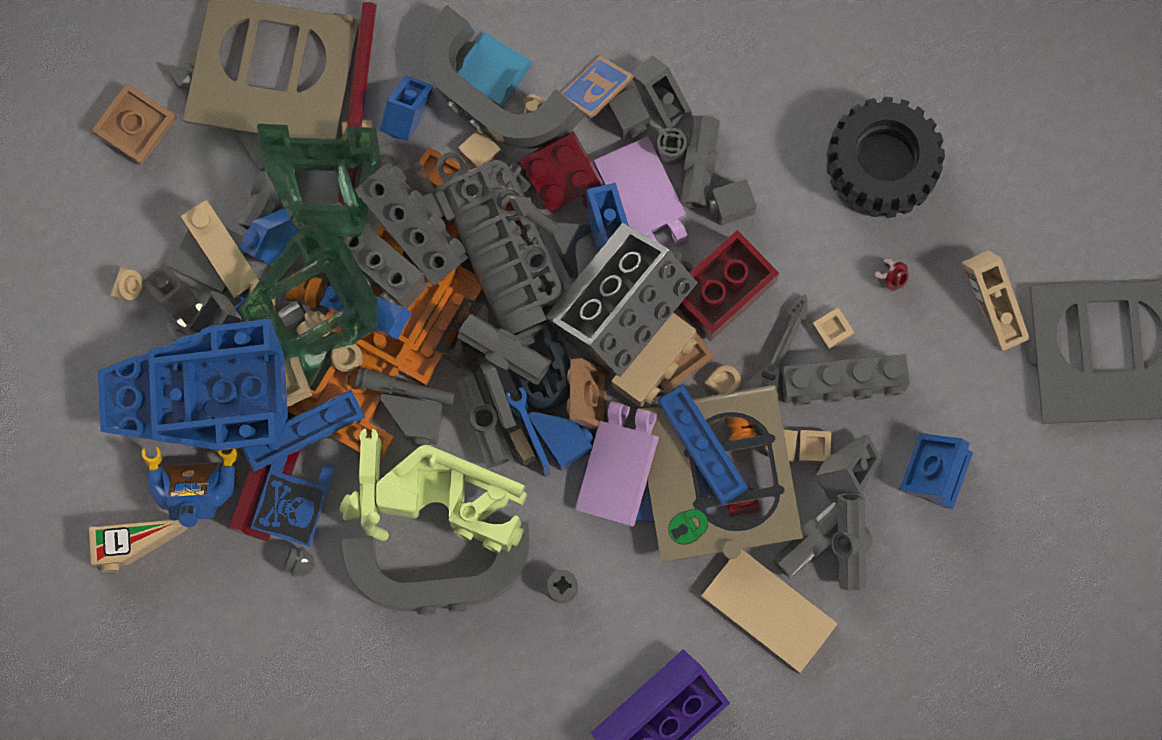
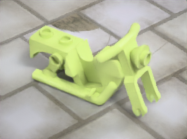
M366 428L361 431L359 436L361 441L360 495L357 491H354L351 495L346 494L340 506V512H343V520L347 521L361 517V526L366 535L373 536V538L379 541H386L389 533L387 530L376 526L380 520V515L377 513L378 509L384 514L414 519L418 517L419 511L423 507L438 502L444 504L449 509V522L452 529L455 530L454 534L467 541H471L473 537L482 541L483 547L496 553H500L501 550L509 553L512 545H518L524 529L520 528L521 521L518 516L515 515L511 521L504 524H489L482 521L496 510L504 508L509 500L523 506L527 497V493L523 492L525 485L430 445L418 447L380 479L382 442L375 429H372L371 439L370 437L366 438ZM465 482L487 491L474 502L465 503Z

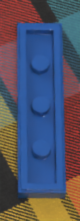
M682 384L657 399L661 409L721 505L747 491L748 486L685 386Z
M349 390L287 420L278 444L241 449L254 473L364 419L365 415L352 390Z

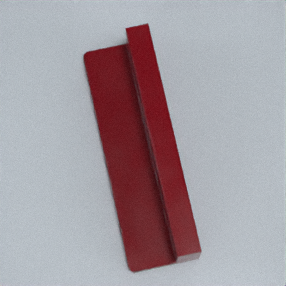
M301 450L287 456L282 471L283 474L292 476ZM271 464L254 473L250 468L229 526L235 532L265 542L269 541L271 534L252 529L251 526Z

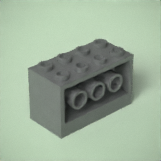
M622 223L545 317L576 350L618 377H621L698 282L668 248Z

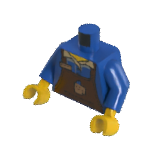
M156 446L157 456L153 459L147 458L145 448L142 450L144 464L149 467L147 478L151 498L161 509L168 510L171 520H179L182 526L193 527L197 524L198 519L214 517L217 508L233 494L235 467H232V464L239 458V450L237 448L232 449V452L225 455V450H218L220 457L223 459V466H221V462L162 465V470L158 468L162 461L160 449Z

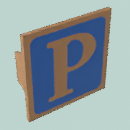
M599 56L561 94L574 103L582 115L591 119L634 76Z

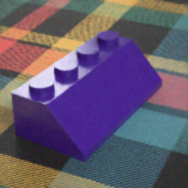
M683 649L590 734L595 740H690L727 707L730 702L705 669Z

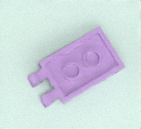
M648 136L594 160V165L603 184L607 185L616 182L629 227L656 242L657 240L653 232L668 227L676 245L687 240L686 230L680 220L686 218V213Z
M611 401L608 408V423L599 422L575 510L634 526L659 439L658 436L651 435L657 414L638 408L635 416L636 429L625 428L624 425L630 407Z

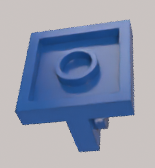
M919 433L899 490L909 495L925 497L944 508L953 509L973 454L972 451L968 450L970 443L962 438Z

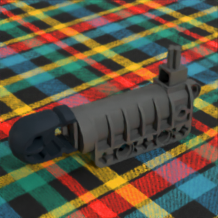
M446 152L440 156L437 162V169L443 184L435 188L434 191L422 195L426 201L425 206L432 214H437L442 220L447 219L451 224H454L499 328L523 340V345L525 346L535 343L534 337L544 332L546 346L551 348L556 359L552 365L556 370L561 371L563 380L560 381L558 374L551 373L550 369H548L539 384L533 383L536 390L534 393L530 387L531 381L511 369L508 372L521 398L522 394L519 391V387L524 388L526 391V403L542 410L556 408L570 398V385L567 374L571 367V360L563 342L557 340L559 333L546 319L545 316L547 314L544 309L555 305L565 293L562 280L537 224L527 216H517L515 210L506 211V205L510 201V196L524 197L519 183L508 165L503 161L495 160L469 171L465 161L456 152ZM456 158L460 163L458 172L452 175L446 174L443 170L445 160ZM498 173L503 174L502 179L504 184L508 186V189L503 190L498 184ZM521 221L528 230L527 236L534 245L528 246L521 237L522 231L519 225H516V222ZM538 254L543 255L542 265L532 268L530 266L532 257ZM546 276L547 280L555 286L552 288L553 294L547 295L544 292L546 285L540 277Z

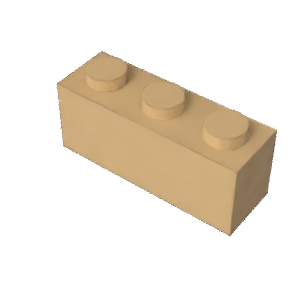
M672 313L621 377L615 375L611 381V387L640 408L645 402L651 404L660 392L657 386L663 378L669 380L678 369L679 365L676 364V361L682 354L688 356L697 344V341L694 339L697 330Z

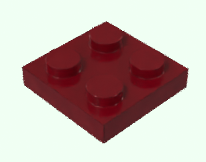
M574 131L520 159V163L549 212L586 194L587 189L599 187L603 184L602 179Z

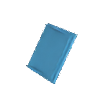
M483 31L458 67L457 74L500 108H503L533 62Z

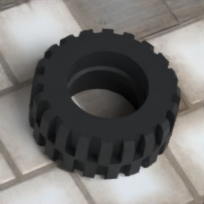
M883 97L882 102L877 103L875 98L865 101L864 106L861 107V105L857 104L850 109L848 115H843L833 131L826 154L828 158L826 170L827 174L831 175L830 184L833 190L838 189L840 191L839 198L844 203L852 202L854 204L852 209L859 213L862 209L870 211L869 216L878 218L879 213H885L886 218L896 217L897 212H902V214L909 213L915 205L920 206L927 199L941 175L942 163L945 159V150L941 148L943 143L942 135L940 132H935L937 124L932 118L926 120L923 117L925 111L917 106L914 110L908 107L910 101L901 99L899 104L893 103V97ZM874 135H889L899 139L907 146L912 155L913 165L910 172L904 178L895 181H882L873 178L863 170L858 162L857 150L860 143Z

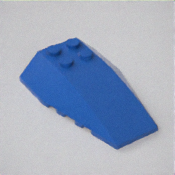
M270 319L209 326L197 334L184 336L164 347H156L141 356H133L98 370L100 432L214 450H227L278 444L288 417L285 358Z

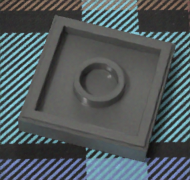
M226 228L237 247L240 248L243 236ZM188 229L169 264V268L224 295L227 289L226 285ZM240 250L241 253H242L243 256H244V255L246 254V252Z
M485 357L478 359V364L498 419L505 429L515 426L516 424L496 367Z

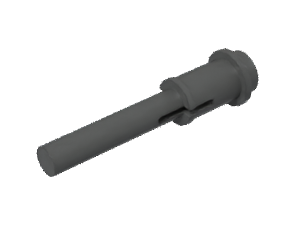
M369 367L359 369L356 387H361V391H364L366 388L388 393L389 395H392V392H397L445 404H453L455 393L395 380L396 376L369 371Z

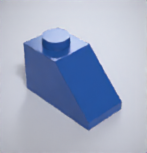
M406 75L387 100L380 131L389 134L392 138L408 141L418 127L434 85Z
M616 182L586 190L590 230L597 253L622 223L629 226Z
M287 206L252 222L250 228L244 234L243 242L239 249L282 270L309 216Z
M536 412L528 414L535 432L561 471L592 451L590 442L594 439L586 426L582 425L579 427L577 423L566 418Z

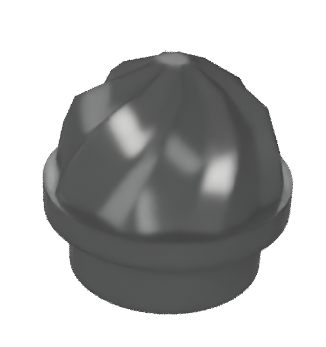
M291 547L283 570L290 572L292 577H305L315 567L314 558L304 547H300V549Z

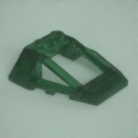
M258 124L259 149L266 172L298 233L301 236L361 237L368 206L359 195L357 203L348 169L362 164L360 185L375 173L380 156L376 128L347 127L341 139L290 138L288 125ZM294 170L336 171L345 206L303 205Z
M319 221L312 222L290 238L286 244L287 248L279 258L274 260L270 266L271 270L263 281L258 282L239 309L245 322L264 319L271 320L285 359L354 345L377 330V299L348 245ZM300 255H302L306 264L311 263L275 284ZM324 270L344 310L292 339L272 300ZM339 326L343 331L342 333L315 341Z

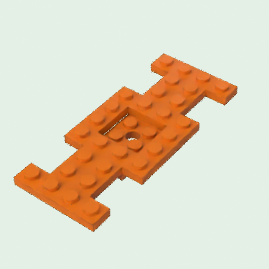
M428 147L415 167L413 174L437 188L443 184L437 169L438 159L443 154ZM450 158L443 163V170L449 175L457 173L460 168V164ZM509 201L506 205V211H514L515 209ZM447 219L443 220L446 225L445 230L451 238H456L461 242L454 224H451ZM516 222V225H519V227H521L522 222ZM381 224L376 234L420 270L384 225ZM465 260L436 285L433 286L430 282V285L409 306L407 310L412 314L397 340L363 329L354 322L337 317L329 311L326 314V318L330 322L328 326L330 333L344 341L353 342L360 348L363 361L359 369L369 367V371L394 375L396 377L401 372L427 386L483 290L476 274L463 268ZM354 268L346 282L383 299L380 296L383 291L378 286H375L373 289L370 288L359 278L361 272ZM332 363L316 391L310 389L312 396L287 407V412L294 417L338 395L352 390L365 418L329 435V437L360 454L361 441L359 436L361 431L366 428V438L370 437L371 439L372 429H375L382 442L381 463L395 438L369 422L381 404V394L387 393L366 388L364 391H361V387H356L359 369L352 373H342Z

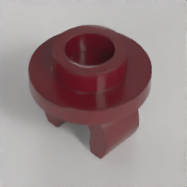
M886 258L883 262L889 268L888 273L882 274L876 271L875 276L880 283L885 284L887 289L896 291L906 284L909 277L908 267L903 262L894 263L893 260Z

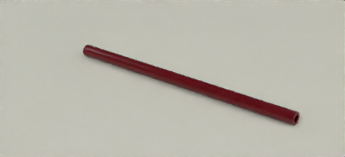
M373 2L362 3L338 202L351 213L377 4ZM335 249L331 251L327 288L335 278L342 281L344 278L345 265L338 260L340 254Z

